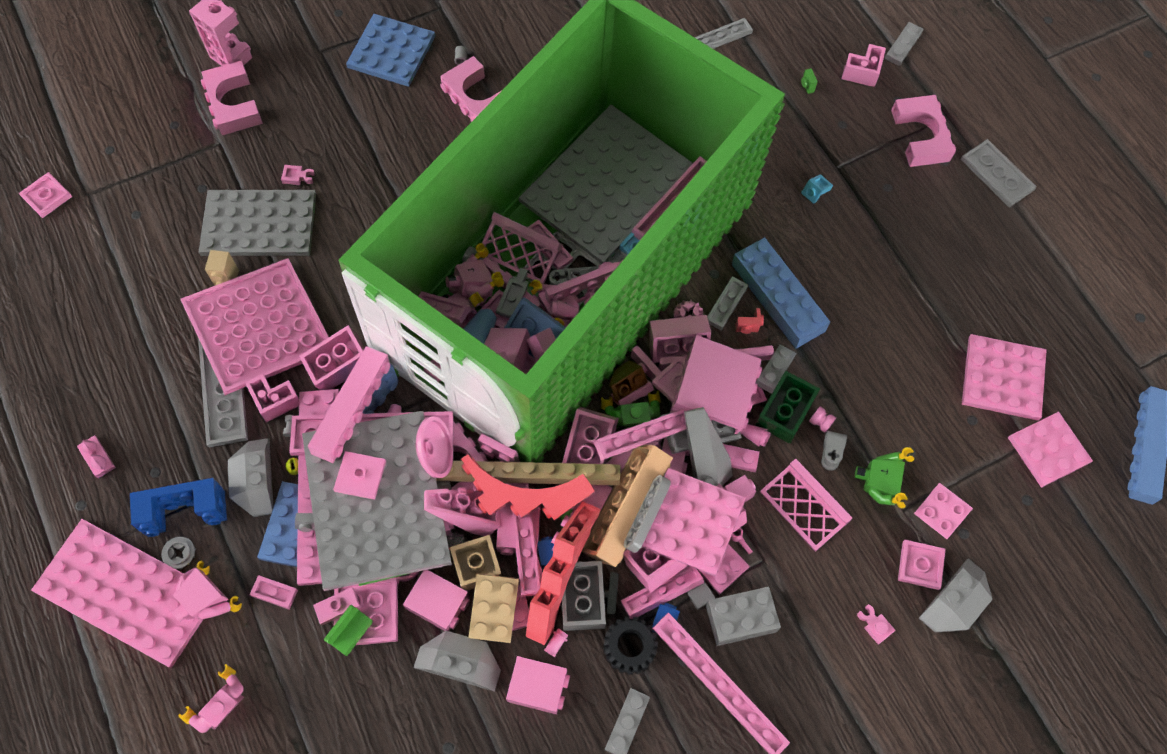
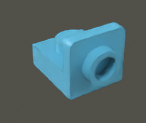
M820 174L809 179L801 193L812 203H816L820 195L830 191L833 185Z

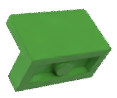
M350 605L324 638V641L335 647L345 656H348L373 623V620L353 605Z

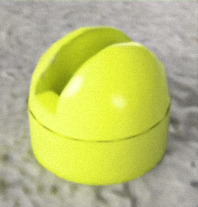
M291 458L286 462V470L291 475L298 474L297 458ZM293 462H294V467H295L294 470H292V464H291V463H293Z

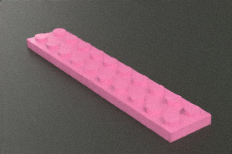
M339 389L299 392V416L326 415L337 397ZM305 455L298 456V513H313ZM298 529L297 585L322 584L315 530L302 532Z

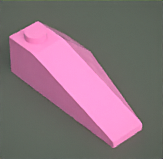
M464 487L457 490L433 489L424 492L425 511L469 533L487 536L500 527L499 510L493 515H489L488 513L484 514L478 506V503H480L478 497L484 493L483 490L479 492L476 487L473 489H465Z

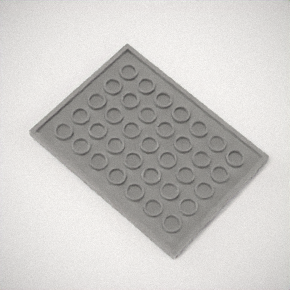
M610 105L519 197V202L602 264L607 262L619 249L620 244L632 232L639 221L693 163L617 108Z
M423 411L356 423L351 438L346 440L341 456L336 458L334 463L311 455L308 444L316 431L302 433L324 591L452 565L443 519L424 510V492L438 488L436 478L431 477L423 469L416 453L417 431L425 419ZM345 451L386 459L375 500L334 492L333 488Z

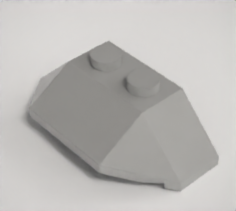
M269 438L248 441L228 459L229 498L253 517L271 515L274 508Z
M967 559L921 614L919 619L935 633L968 630L992 601L985 572L970 559Z
M445 631L422 645L414 664L415 669L494 692L501 673V669L487 642L468 638L467 636L450 631Z

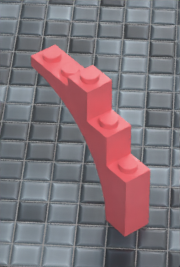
M467 454L461 458L464 463L461 465L467 475L472 474L475 479L473 484L479 492L482 490L484 492L478 497L480 501L478 506L484 514L493 515L511 502L510 508L513 513L523 518L543 504L544 508L542 510L548 519L552 517L553 520H556L596 492L584 474L570 482L551 488H519L494 478L481 468L471 455Z

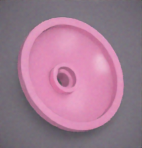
M435 416L424 419L416 435L418 459L423 469L433 478L447 476L453 464L451 435L445 423Z

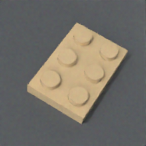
M477 573L468 638L511 643L519 578Z

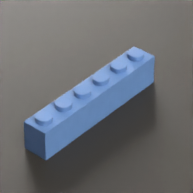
M1150 386L1139 396V403L1141 404L1136 416L1138 426L1134 432L1136 443L1132 449L1134 459L1130 466L1132 475L1127 489L1129 490V498L1153 505L1161 500L1163 495L1167 460V390Z

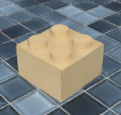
M490 535L450 547L463 590L468 591L475 588L477 573L502 576Z

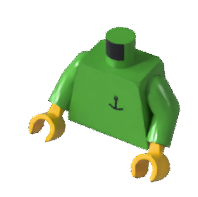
M659 391L656 394H650L649 392V402L620 405L615 409L612 397H609V400H605L602 397L601 409L605 410L606 415L619 418L616 428L633 427L660 416Z
M906 447L902 450V453L894 452L876 457L871 460L867 468L857 466L855 478L865 480L864 491L868 492L878 504H897L899 508H905V503L900 502L901 500H908L904 493H900L905 465L903 459L912 462L914 457H907V454L914 451L912 448Z

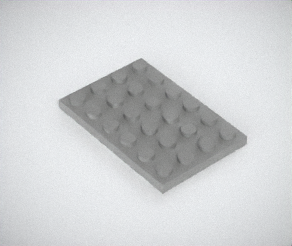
M208 190L199 245L200 256H209L210 250L229 252L231 256H310L316 202L315 190Z

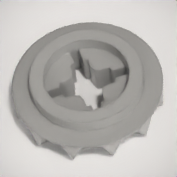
M172 538L162 549V560L174 569H183L186 565H190L192 559L195 558L196 548L188 538ZM174 548L182 551L184 558L178 556L175 558L177 554Z

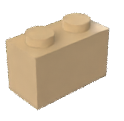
M210 250L205 271L213 284L216 286L237 278L239 269L230 253Z

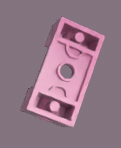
M201 0L189 10L211 59L221 66L241 60L243 65H245L252 59L249 45L246 42H240L235 34L229 33L239 24L236 17L237 13L232 7L226 6L222 0Z

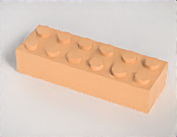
M643 445L633 449L620 473V485H614L581 552L596 561H602V563L616 567L622 561L623 553L626 549L624 547L625 538L648 490L658 475L664 476L667 469L671 466L670 462L673 457L654 445Z

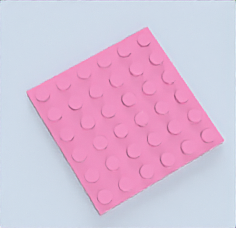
M289 258L181 298L185 311L225 395L247 387L245 382L261 374L265 378H269L303 364L299 356L329 338Z

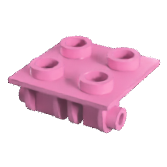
M939 483L914 514L948 539L973 508Z

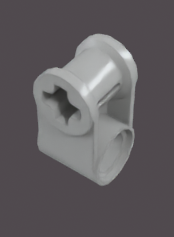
M827 430L821 464L826 470L832 471L838 468L843 457L847 435Z

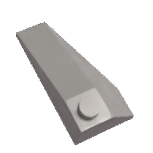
M704 407L684 411L693 478L717 486L719 483L723 486L733 476L731 458Z

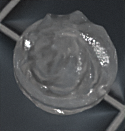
M458 531L447 535L449 549L452 546L462 544L464 541V534L458 533Z

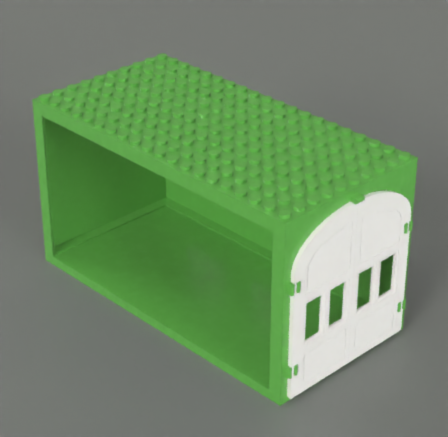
M589 0L338 260L367 346L387 354L389 363L393 365L398 377H403L447 411H453V415L465 423L464 426L472 432H477L479 435L484 434L517 451L520 462L541 463L546 451L550 452L556 445L555 440L559 436L562 437L568 430L567 426L569 423L574 421L576 410L581 407L586 408L592 400L591 396L601 390L605 379L609 380L614 373L613 369L624 362L626 353L628 351L632 352V349L637 345L636 341L639 337L643 338L646 335L650 321L658 320V314L668 308L672 297H677L681 290L679 288L689 282L693 271L696 273L699 270L702 260L708 259L712 253L711 249L720 244L724 233L727 235L733 226V222H738L741 218L742 211L744 209L747 210L753 202L751 199L756 193L754 190L759 183L757 180L761 176V169L766 162L764 159L769 153L768 147L773 141L771 137L777 129L775 125L781 117L779 113L785 105L783 103L785 93L635 0ZM612 105L692 163L699 156L707 162L585 306L584 301L578 303L580 307L579 313L529 372L525 374L418 296L421 291L440 297L445 294L454 295L449 292V288L446 286V277L454 276L455 266L463 263V256L470 246L476 248L479 243H482L492 222L491 217L494 212L526 227L540 220L557 240H560L572 249L570 255L573 257V261L581 255L596 266H599L600 262L520 203L519 197ZM495 225L493 230L494 238L504 235L502 228ZM518 235L508 236L511 246L520 243ZM505 238L496 241L499 250L508 247ZM493 242L486 245L489 254L496 252ZM533 242L524 244L527 254L536 251ZM521 246L512 249L515 258L524 255ZM509 250L500 253L502 261L512 260ZM540 252L543 261H547L548 259ZM538 253L528 256L531 266L540 260ZM526 258L516 261L519 269L529 268ZM571 263L563 269H567L571 265ZM499 264L500 269L504 272L507 271L512 276L517 277L518 272ZM573 274L571 276V279L576 278L577 276ZM527 277L526 281H529L527 292L538 297L539 292L536 294L531 293L534 287L529 286V284L533 280ZM495 286V287H494V290H493V293H492V296H493L498 290H501V291L504 293L505 289H504L503 287H496V286ZM587 289L582 290L584 296L587 293ZM478 305L475 308L476 312H478L482 307ZM432 359L435 360L437 363L440 364L441 369H439L430 361ZM424 368L431 372L433 375H435L437 378H439L441 381L437 382L431 376L426 374L424 372Z

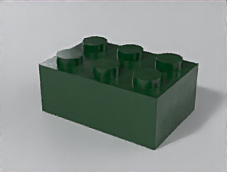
M785 370L761 412L756 426L766 428L772 435L790 444L820 388Z

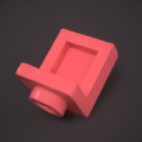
M756 308L754 317H738L736 332L743 334L758 333L760 326H763L764 315L760 313V308Z

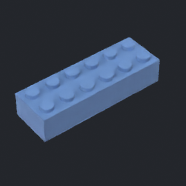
M765 237L735 253L732 266L744 282L748 284L750 290L795 349L826 332L830 320Z

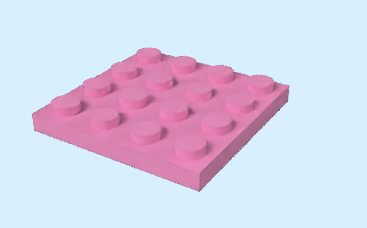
M971 334L968 338L962 405L1039 421L1042 418L1046 349Z
M668 468L665 478L670 480V488L642 547L716 577L746 498Z

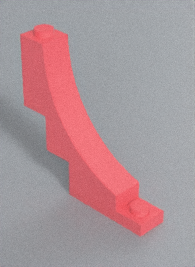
M582 501L555 538L553 556L543 569L541 587L530 603L526 630L527 638L545 645L553 633L566 586L580 553L590 536L591 527L600 516V508Z

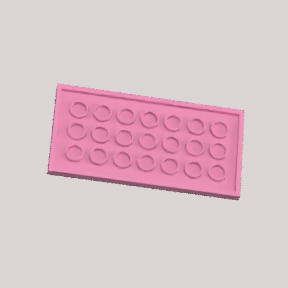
M83 519L80 520L31 589V591L171 669L203 620H198L188 614L180 622L172 615V612L180 605L175 599L174 594L176 593L180 576L184 573Z

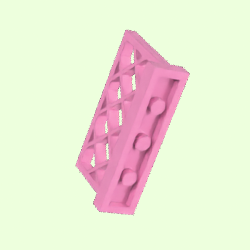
M494 212L491 217L492 222L482 241L485 247L489 243L493 242L496 252L488 254V258L516 272L520 270L516 261L526 258L529 267L526 270H530L531 273H527V277L532 280H539L541 284H544L564 244ZM495 225L502 228L504 235L494 238L493 230ZM518 235L520 243L511 246L508 236ZM505 238L508 247L499 250L496 241ZM533 242L536 251L527 254L524 244ZM521 246L524 255L515 258L512 249ZM547 249L552 251L553 254L550 260L543 261L540 252ZM509 250L512 260L502 261L500 253ZM538 253L541 263L531 266L528 256ZM542 266L544 270L541 279L535 277L533 269Z
M797 459L792 461L785 470L760 491L815 552L852 519L845 509ZM788 472L795 478V485L783 484V477ZM771 487H780V498H772L767 491ZM783 488H795L794 499L782 498ZM797 489H806L809 492V500L797 499ZM782 502H794V513H786L782 509ZM797 502L808 503V514L796 513ZM811 503L820 504L823 507V515L811 514ZM796 516L808 517V528H800L796 524ZM811 517L822 518V529L810 528ZM825 518L834 519L839 525L834 530L825 529ZM810 531L822 532V540L817 545L810 539Z

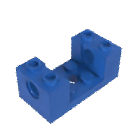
M214 478L130 493L131 525L147 537L158 536L159 533L166 532L165 509L175 510L178 506L183 505L194 506L195 514L201 516L206 524L218 525L221 521L227 520L225 490Z

